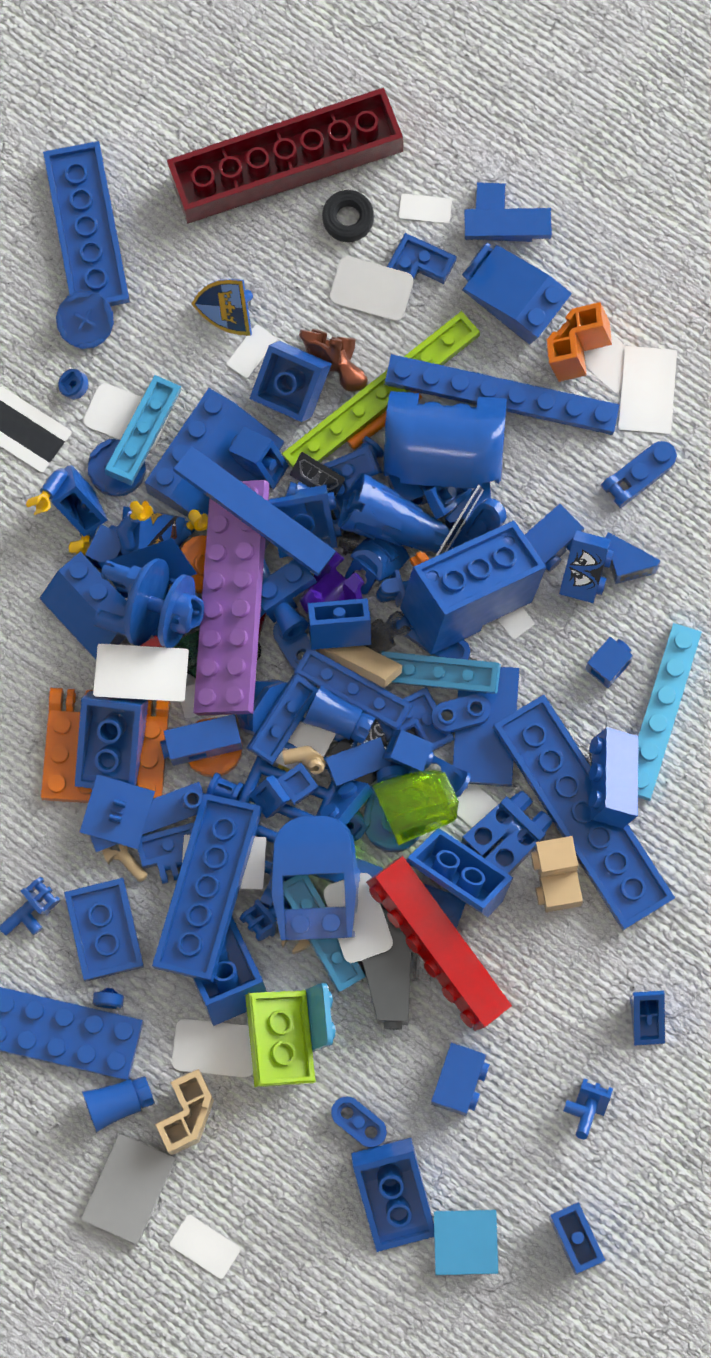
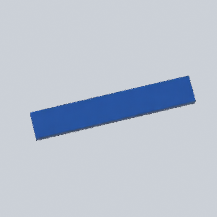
M193 446L187 450L173 468V472L317 577L335 555L336 550Z

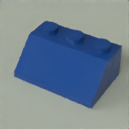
M80 551L57 571L39 599L96 660L98 644L119 645L127 638L120 634L95 627L93 621L96 612L100 609L123 616L127 601L107 579H102L99 570Z
M440 828L435 830L406 860L411 867L487 918L503 902L513 880L512 876Z

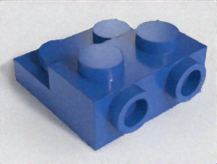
M327 485L297 490L296 495L268 499V502L330 547L338 548L337 537H341L342 532L337 524L338 519L333 520L331 510L337 509L334 492L328 493ZM277 547L279 558L289 557V555Z

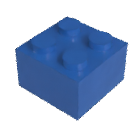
M282 341L270 344L249 399L303 422L313 416L332 363Z

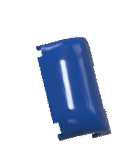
M390 391L385 423L384 476H389L390 474L399 477L400 483L424 486L477 488L478 485L482 487V483L494 480L495 483L499 484L502 478L507 398L478 397L477 407H471L463 403L449 406L441 405L438 402L419 404V393Z

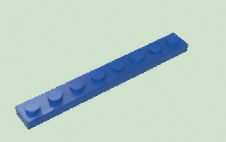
M393 354L390 356L384 384L477 405L478 397L507 398L506 412L613 435L620 406V404Z

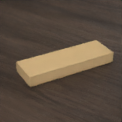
M364 645L315 649L317 652L384 688L402 673L403 665Z

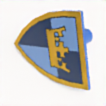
M218 280L208 284L198 292L191 304L208 322L228 333L252 335L247 303L253 299V293L250 290H245L244 280Z

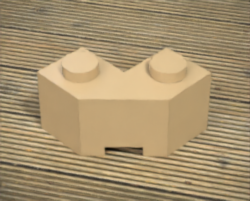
M573 836L536 842L535 851L531 852L533 869L538 870L540 887H535L538 905H544L545 913L582 906L583 899L577 874L578 861Z
M199 1069L170 1082L183 1111L155 1124L171 1156L200 1142L214 1103V1099Z

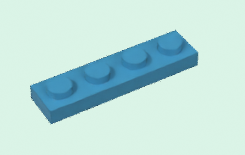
M154 375L105 468V475L132 486L181 392L180 385Z
M382 651L381 655L403 665L402 673L391 682L392 684L497 694L500 663Z
M296 875L283 882L284 899L290 909L326 908L308 875ZM338 938L308 940L338 993L366 977L358 962L349 963L344 959Z

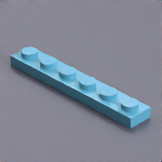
M676 623L672 625L638 736V798L648 801L651 800L702 633V631Z

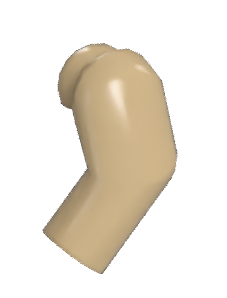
M311 746L282 750L285 765L302 762L309 769V772L314 775L321 774L326 766L324 757Z

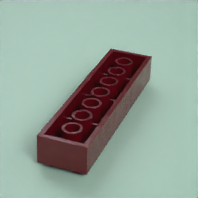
M383 87L168 159L167 165L187 224L401 153L403 152V135Z

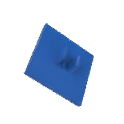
M97 774L79 833L138 850L155 791Z

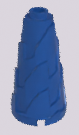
M364 473L359 474L350 486L347 493L351 495L348 501L343 500L337 521L338 527L344 531H350L373 540L378 538L400 547L405 545L436 554L451 531L441 521L423 512L418 505L399 496L395 490ZM455 539L451 544L450 548L448 549V551L452 549Z

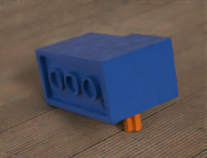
M515 520L431 559H429L425 552L422 553L420 551L416 553L414 557L410 558L413 569L400 609L430 655L480 632L483 625L532 603L546 566Z

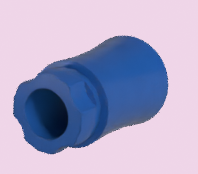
M321 685L308 710L304 724L322 728L348 740L351 738L363 744L375 718L363 713L362 709L346 702Z
M145 1076L132 1081L128 1079L99 1089L82 1091L96 1133L114 1122L142 1111L141 1108L155 1104Z

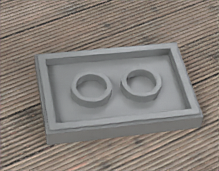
M119 1133L81 1220L138 1245L176 1158Z

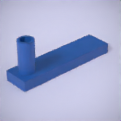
M200 782L154 798L142 835L196 816L203 795ZM90 836L95 852L118 845L117 843Z

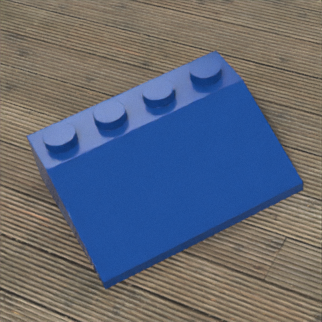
M208 388L144 482L147 493L187 518L191 510H198L201 515L206 513L208 516L210 498L173 472V468L191 446L238 480L253 481L258 479L237 464L228 451L233 438L245 426L272 439L279 451L285 442L237 404Z

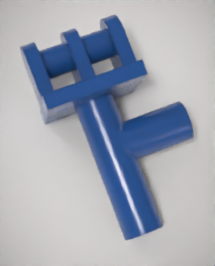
M399 569L393 572L390 579H385L376 592L378 601L384 603L395 600L396 607L401 606L409 580L402 581Z
M42 877L37 878L27 888L21 890V893L28 901L0 925V931L4 935H8L21 922H23L32 935H36L42 930V926L31 913L36 910L39 914L48 915L51 912L50 910L60 902L58 896L54 897L51 894V887H46L43 884L44 879Z
M257 899L252 907L241 914L239 919L242 923L246 922L248 924L247 928L250 932L256 933L255 938L258 941H262L268 936L274 937L276 935L277 920L274 905L266 909L260 900ZM284 899V909H290Z
M586 1078L583 1079L576 1103L567 1100L563 1112L580 1117L575 1135L582 1140L588 1138L595 1113L604 1116L613 1091L611 1087L608 1090L600 1087L601 1084L597 1082L596 1085L590 1084Z

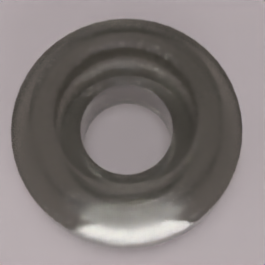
M343 531L338 546L343 548L342 555L352 554L358 546L361 535L350 531Z

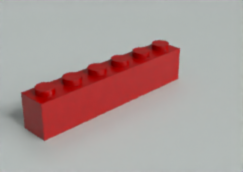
M403 856L391 862L366 881L370 887L369 892L373 899L378 903H382L388 912L387 917L396 928L401 929L406 936L405 941L408 947L414 953L419 954L425 962L423 965L427 973L438 980L443 987V995L449 1002L457 1006L461 1012L460 1017L469 1028H473L474 1031L485 1028L512 1006Z

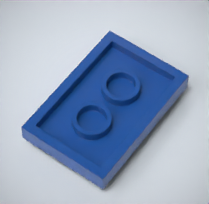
M124 878L64 892L85 982L144 968Z

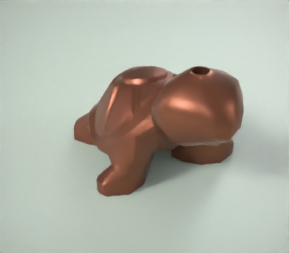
M300 330L299 337L305 345L306 352L332 363L329 371L339 373L340 385L346 391H361L367 386L368 379L364 372L350 361L355 348V338L337 336V338L332 337L329 341L326 340L327 333L321 330Z

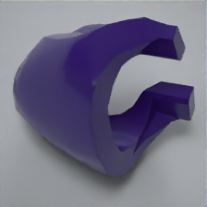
M337 551L318 577L314 574L317 583L306 589L301 596L300 603L307 615L308 603L363 599L360 589L365 582L359 574L353 573L346 579L336 570V567L344 560Z

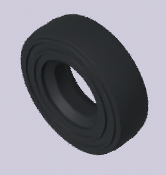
M354 190L336 192L326 201L323 207V225L329 235L338 241H358L366 236L372 228L374 222L373 207L368 198L360 192ZM343 207L355 208L359 213L358 221L350 226L341 224L337 219L339 210Z

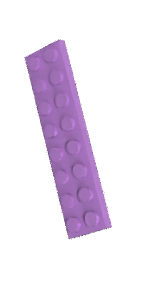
M266 480L241 481L268 501L270 483ZM212 499L209 500L202 592L204 614L199 631L193 713L198 716L253 714L266 539Z

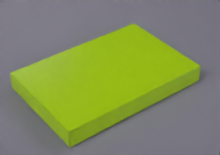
M306 990L246 994L254 1087L315 1083Z

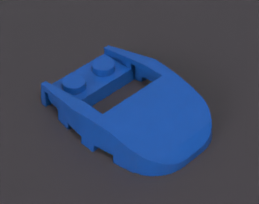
M329 816L298 817L285 823L275 837L270 876L272 899L281 941L355 938L353 926L355 913H357L360 869L357 866L353 836L348 827L336 818ZM344 873L346 907L284 909L283 876Z

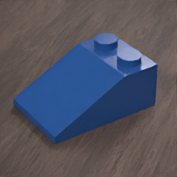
M498 245L495 246L462 289L463 292L529 345L541 335L572 294L547 273Z
M89 691L81 698L75 774L76 787L93 789L97 774L136 785L146 729L148 700L95 697L93 691Z
M231 917L213 983L192 978L213 1026L247 1012L246 994L267 992L233 917Z
M412 1138L351 1153L353 1170L376 1252L434 1237V1222Z

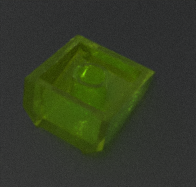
M436 770L413 772L372 785L397 845L452 823L457 818L459 801L445 772Z

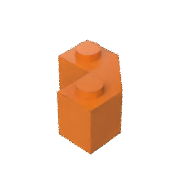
M601 302L573 308L566 315L567 321L557 332L553 331L547 338L549 364L558 382L586 376L584 351L612 345L610 322Z

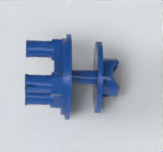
M153 559L143 568L134 565L130 568L107 560L106 565L103 566L101 572L102 579H108L121 584L122 586H117V591L128 594V599L123 616L99 609L93 621L95 627L125 636L130 644L140 646L149 640L158 625L159 643L163 647L172 648L180 641L183 634L200 625L204 614V602L195 596L196 589L193 577L186 574L179 576L169 590V567L163 559Z

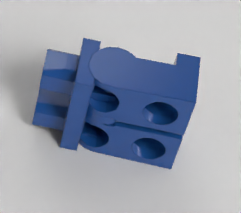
M520 791L510 799L506 796L500 804L462 837L461 843L511 876V873L535 850L536 842L544 841L545 833L551 827L553 820L542 810L531 820L524 812L533 804V801L524 791ZM503 839V841L489 854V852Z

